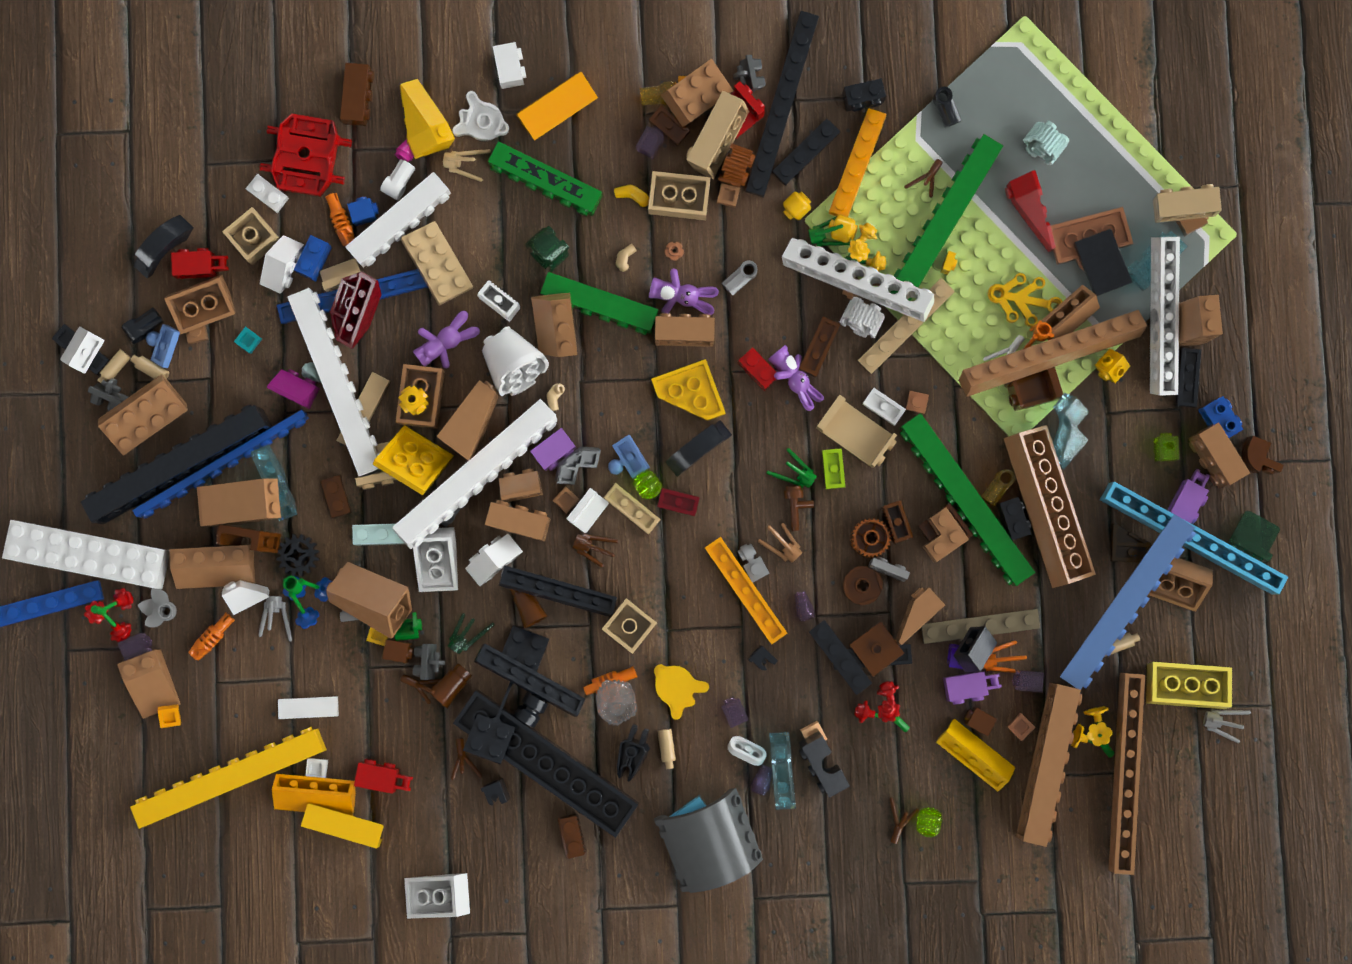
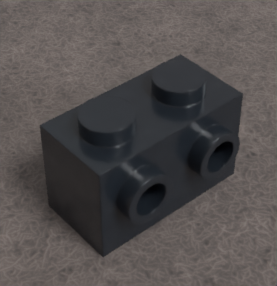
M882 78L846 86L842 92L846 112L860 111L869 106H880L886 98Z
M1019 497L996 504L1003 527L1012 540L1031 534L1032 525L1030 520L1025 517V504L1022 500H1019Z
M986 626L970 627L953 656L965 672H981L989 656L992 654L997 641Z

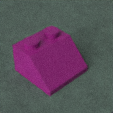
M281 369L268 384L267 388L310 409L320 388L315 386L317 382L307 377L305 380L298 378L299 373L288 369L287 372Z

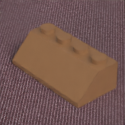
M251 545L170 549V570L176 589L224 587L232 581L236 583L239 580L255 584L254 550H250Z

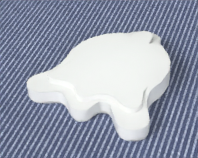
M469 91L466 94L470 108L459 111L460 122L452 129L454 136L467 135L476 140L490 141L509 132L508 124L504 121L500 110L495 105L481 101L474 91Z

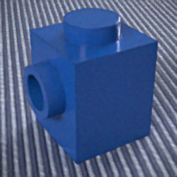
M360 197L355 200L356 202L347 204L352 223L355 226L377 220L376 214H379L377 203H373L370 198Z

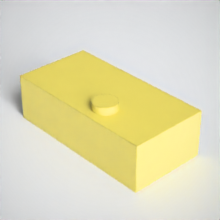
M1161 662L1147 664L1146 704L1215 709L1231 708L1232 668Z

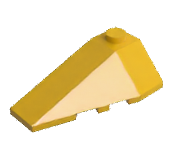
M418 79L400 84L402 107H404L405 113L404 122L407 129L406 138L414 158L417 159L448 149L455 140L447 121Z

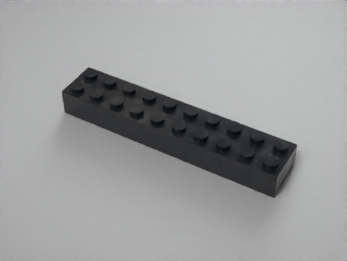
M247 405L241 409V413L237 415L231 414L223 419V423L219 425L213 424L206 428L207 431L205 433L191 436L189 438L190 441L187 443H179L171 448L172 451L169 453L157 455L154 457L155 460L149 464L148 462L143 463L137 467L138 470L135 472H127L119 477L120 480L117 482H109L103 485V489L96 493L94 491L87 494L80 503L91 523L106 524L270 429L273 426L264 410L256 405Z
M476 690L453 724L467 734H470L477 714L488 718H495L501 705L480 690ZM503 707L500 721L515 727L503 759L616 838L637 808L639 802L534 728L514 717L511 712Z

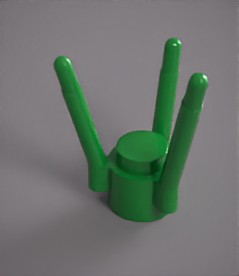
M831 219L808 230L812 245L817 244L820 247L850 245V241L848 243L823 241L826 239L825 233L843 228L841 224L824 229V227L830 224Z
M787 448V452L804 469L800 470L788 461L786 465L798 473L797 479L799 481L775 472L766 471L768 475L795 485H801V488L804 486L810 488L817 477L813 470L790 448Z

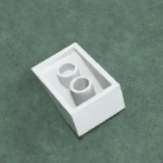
M454 527L438 528L434 533L425 536L423 542L418 547H413L419 592L458 590Z
M467 873L404 878L407 919L458 917L470 914Z

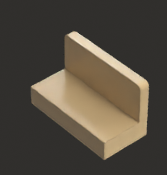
M353 258L321 270L320 275L323 280L322 286L326 292L337 290L342 278L361 272L357 260Z

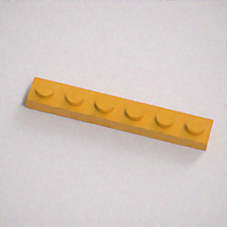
M868 108L829 214L849 217L886 119V113Z
M719 537L706 546L705 550L772 645L788 634L723 539Z

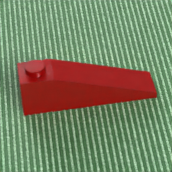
M1033 170L1009 181L1006 185L1005 193L1045 249L1051 252L1056 246L1049 222L1045 221L1047 209L1040 201V196L1043 193L1036 170Z

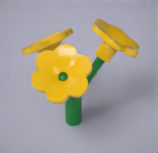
M1102 706L1084 711V715H1092L1097 725H1090L1089 732L1085 735L1083 734L1084 726L1078 724L1073 731L1074 738L1071 746L1077 748L1080 742H1089L1094 746H1100L1108 757L1114 756L1115 752L1108 745L1112 730L1104 722H1101V714L1108 711V707Z

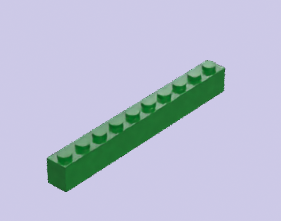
M983 134L981 139L976 138L971 146L974 149L972 154L965 156L961 163L964 165L961 172L956 171L952 178L954 184L951 188L947 186L942 194V197L945 199L942 204H936L932 211L935 214L932 220L927 219L922 228L925 232L922 237L917 236L912 244L915 247L913 252L906 254L902 261L905 263L902 270L898 268L894 274L896 279L903 282L908 281L915 287L920 286L1004 145ZM893 290L890 293L896 294L898 291Z
M920 413L899 428L901 430V437L905 442L909 441L912 445L911 451L917 458L920 457L924 462L922 464L923 468L928 474L932 473L935 477L934 483L940 490L943 489L947 494L945 496L946 500L951 505H955L958 515L963 521L968 523L970 526L968 528L973 534L972 536H977L981 543L979 545L982 550L991 555L993 558L991 562L996 569H1001L1004 574L1002 576L1004 581L1008 585L1017 586L1035 573L1033 568L923 415Z

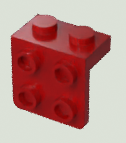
M740 81L734 85V92L731 95L742 99L749 113L735 139L739 138L762 119L765 113V106L761 100L755 99L751 95L752 90L749 86L743 85Z

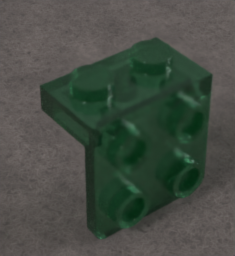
M1245 511L1228 544L1260 562H1270L1273 554L1269 553V550L1280 532V528L1251 511Z

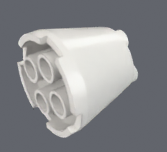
M509 326L503 328L495 336H488L483 341L485 345L482 353L494 386L501 396L508 393L513 396L525 391L536 383L535 379L541 372L545 373L549 366V362L544 354Z

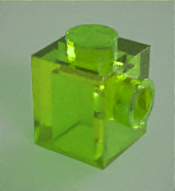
M1161 433L1160 437L1154 438L1155 462L1176 461L1180 459L1178 436H1172V433Z

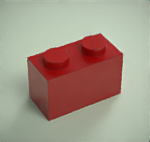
M753 347L738 360L740 367L763 391L777 380L774 378L776 371Z

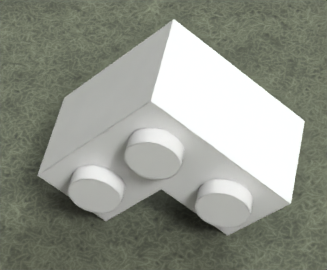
M283 235L265 254L260 285L280 294L285 288H289L293 281L291 274L300 258L304 244Z
M509 534L502 538L499 535L491 541L492 545H484L478 550L480 554L477 553L469 559L471 563L465 569L479 586L492 579L504 565L510 564L523 552Z

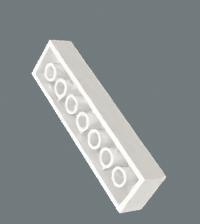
M10 520L2 559L163 589L170 551Z

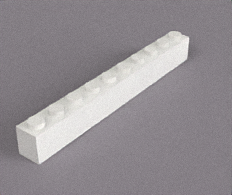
M307 288L287 296L358 476H368L381 471L373 465L374 459L380 454L377 453L375 446H378L374 435L369 433V421L367 417L363 418L361 413L363 406L361 401L355 398V386L347 378L349 371L346 364L341 363L339 358L342 356L338 345L335 346L332 339L335 336L330 327L327 328L325 321L328 319L324 310L319 308L318 303H320L317 292Z
M539 399L392 527L394 532L410 550L413 547H418L423 542L425 536L434 533L441 522L449 520L457 508L464 507L472 495L479 494L488 481L492 482L495 480L502 469H507L513 463L512 460L517 456H522L527 451L528 446L532 443H537L543 433L552 430L556 426V414Z

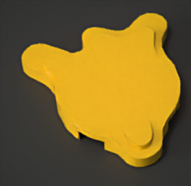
M659 664L654 669L656 692L661 700L668 704L671 716L675 720L681 718L684 708L695 705V700L692 697L693 693H705L709 689L707 682L694 679L690 672L683 667Z

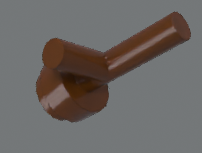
M789 485L784 490V498L790 499L792 531H799L798 509L814 508L813 500L798 501V498L804 497L801 485Z

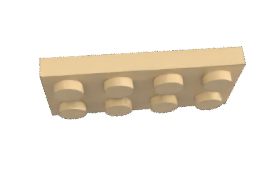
M435 221L401 237L404 247L439 306L473 289L472 283Z

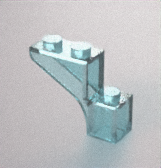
M1064 393L1053 406L1059 417V427L1053 446L1060 467L1063 470L1088 441L1077 426L1089 411L1078 398Z
M270 445L251 451L252 459L261 479H278L281 518H278V520L281 521L297 515L295 498L287 486L284 469Z
M789 732L769 733L776 810L794 809L796 804Z

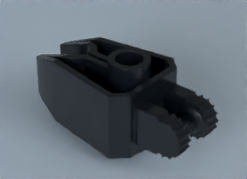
M635 724L632 725L628 738L620 742L617 761L618 778L623 776L626 766L629 767L628 782L636 776L650 750L648 743H646L649 729L645 728L642 731L641 739L637 740L635 735L638 725Z

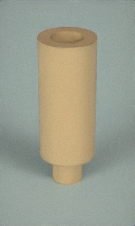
M119 349L100 371L101 376L98 381L101 383L103 380L107 381L114 378L131 357Z
M133 355L130 360L135 364L136 369L153 379L161 374L166 379L169 376V371L144 356L138 357Z
M1127 633L1121 640L1116 639L1113 643L1115 649L1111 654L1135 646L1134 642L1140 641L1138 633L1133 635Z
M672 729L658 730L661 760L665 762L666 769L674 768L673 761L676 760Z

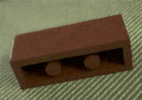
M345 63L340 120L345 125L366 126L367 120H370L368 103L372 101L370 83L374 81V71L371 70L368 64Z

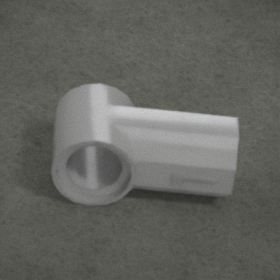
M750 260L743 262L721 284L733 296L757 276L758 269L756 263ZM746 266H751L754 268V273L746 275L743 269Z

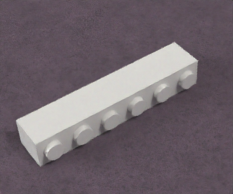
M434 172L431 173L345 246L346 249L363 268L372 265L380 253L384 254L391 248L390 245L394 241H400L401 237L405 236L407 230L418 226L421 218L432 214L435 210L434 207L439 203H445L449 199L451 192Z

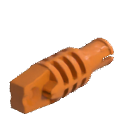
M332 193L325 196L331 211L330 219H333L332 224H335L333 227L337 229L335 232L342 245L347 246L355 239L353 228L350 225V220H348V215H346V210L340 204L337 193Z
M225 612L215 625H210L188 653L195 660L199 661L224 637V631L235 619Z
M631 666L620 672L612 671L591 679L592 684L583 688L586 695L596 692L597 696L619 688L622 686L621 683L638 677L634 666Z

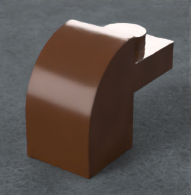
M1256 436L1247 437L1242 449L1244 464L1252 473L1260 472L1261 468L1262 472L1269 475L1280 473L1284 465L1266 458L1271 443Z

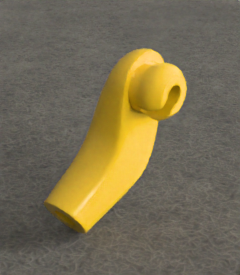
M634 185L614 188L616 198H631L641 207L649 205L648 194Z

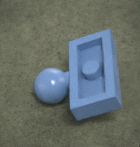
M162 324L160 333L151 331L146 335L148 345L155 347L151 361L163 368L169 367L180 334L179 331L169 325Z
M630 435L612 445L620 460L613 459L609 462L608 469L612 474H620L625 466L633 479L650 468Z

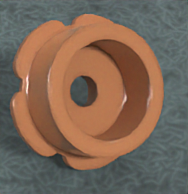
M679 242L667 244L665 255L670 260L676 261L683 256L684 250Z

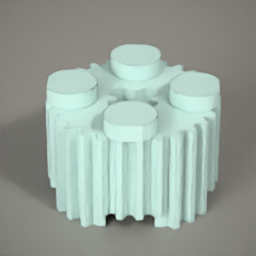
M1047 121L1046 123L1036 122L1023 141L1027 145L1025 149L1028 154L1034 158L1039 156L1045 160L1044 163L1047 165H1053L1067 147L1069 138L1055 130L1057 126L1053 122Z

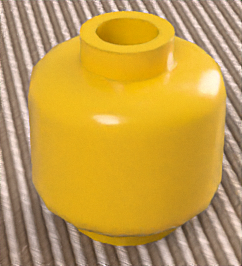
M802 191L800 193L793 192L783 202V207L785 208L783 213L790 220L793 218L801 220L811 210V200Z
M838 215L835 220L831 219L828 228L843 225V228L831 232L832 239L844 243L854 240L858 229L854 219L843 215Z

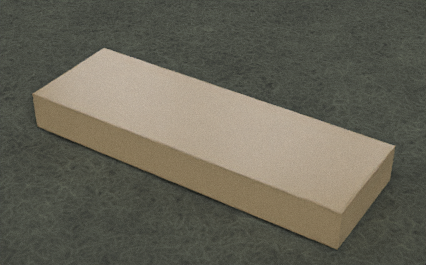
M617 483L603 497L648 535L661 520Z

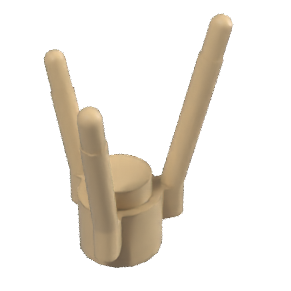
M491 150L445 152L443 166L444 168H449V172L458 173L481 182L483 181L482 178L459 170L457 167L461 166V161L476 160L474 157L461 156L491 153Z

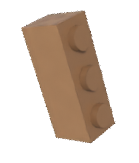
M1082 285L1042 319V322L1048 323L1051 326V333L1054 334L1052 339L1072 333L1100 309L1097 296Z

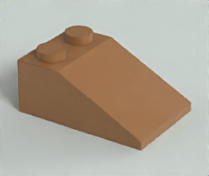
M929 587L918 588L911 595L913 598L909 601L895 638L898 645L904 644L945 606Z
M161 649L152 650L117 664L123 682L143 719L157 714L158 707L181 705Z

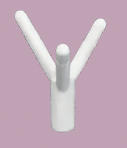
M1018 335L1008 348L986 356L983 360L987 361L1004 353H1007L1006 355L1014 353L1025 340L1024 337Z

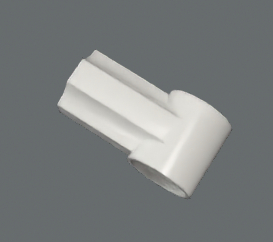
M400 159L392 174L386 177L382 183L380 191L398 201L404 194L406 183L413 174L415 167L407 161Z

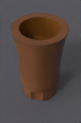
M510 589L523 628L533 626L548 617L536 596Z
M458 663L453 670L451 669L437 684L430 688L434 691V694L431 695L448 709L472 675Z

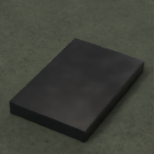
M1111 229L1073 243L1091 289L1096 296L1132 283Z

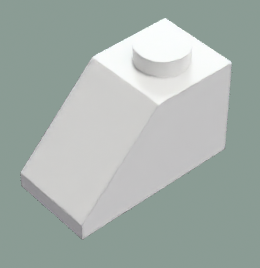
M242 580L236 583L232 581L224 586L222 597L233 615L268 598L269 589L268 587Z

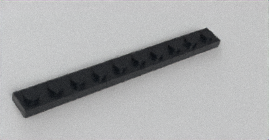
M804 11L800 12L747 184V193L764 198L819 19L818 15Z

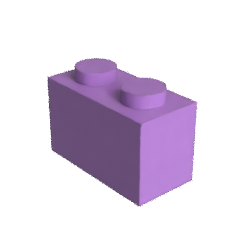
M560 428L530 452L545 471L548 469L552 471L558 467V462L574 452L576 446L564 430Z

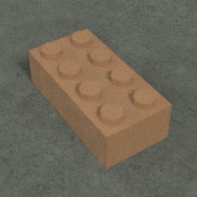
M161 374L98 419V427L124 456L188 410L187 403L164 375Z

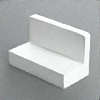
M79 327L60 360L85 374L104 340Z
M589 488L566 519L581 531L587 533L609 503Z

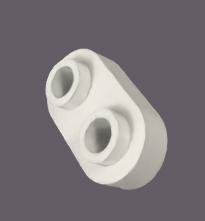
M740 736L731 738L728 744V750L732 755L755 766L761 765L767 756L766 751L761 746Z

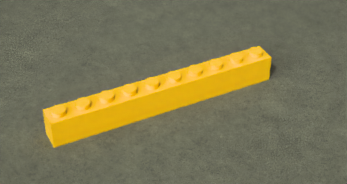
M312 727L300 731L301 735L294 738L293 735L283 738V743L279 745L273 742L264 746L265 750L258 753L257 750L245 754L246 758L239 761V758L228 761V766L224 768L218 765L209 769L210 773L203 776L202 773L190 777L191 781L184 784V781L173 784V789L166 791L164 788L154 792V797L150 799L144 796L135 800L136 804L130 806L138 828L150 825L326 751L327 749L319 729L312 730Z

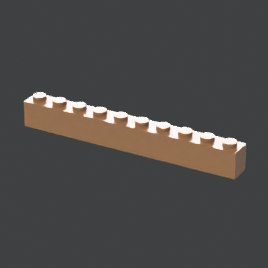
M1139 310L964 369L958 381L966 397L1139 338L1145 331L1147 324Z
M1120 673L1109 853V871L1114 874L1134 875L1145 687V675Z

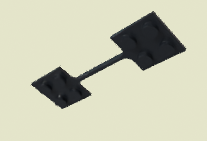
M513 626L502 653L537 672L549 638ZM512 682L509 683L495 718H488L477 714L463 751L501 765L515 727L500 721L501 712L513 685Z

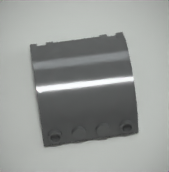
M736 788L729 789L713 803L693 812L671 817L660 815L654 818L656 826H659L660 829L659 835L665 841L676 870L674 874L676 879L680 881L679 887L681 892H702L727 885L751 872L763 860L755 834L751 829L748 816L745 813L741 797Z

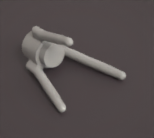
M269 596L266 598L259 628V637L263 634L267 613V629L270 631L273 613H279L281 609L288 640L292 641L286 612V602H282V597Z
M1211 709V712L1206 711L1203 726L1207 727L1209 731L1240 743L1239 739L1217 729V727L1221 728L1222 725L1244 729V726L1223 721V717L1220 715H1249L1251 711Z

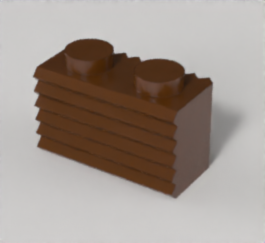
M901 500L881 507L880 510L884 514V521L888 525V531H890L893 544L913 538Z
M578 814L560 817L558 823L566 858L583 856L586 853V846L584 845L585 842L583 841L584 838L582 837Z

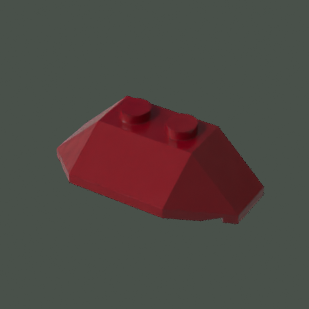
M362 271L342 278L330 311L335 331V340L350 349L355 347L369 329L382 295L378 280Z

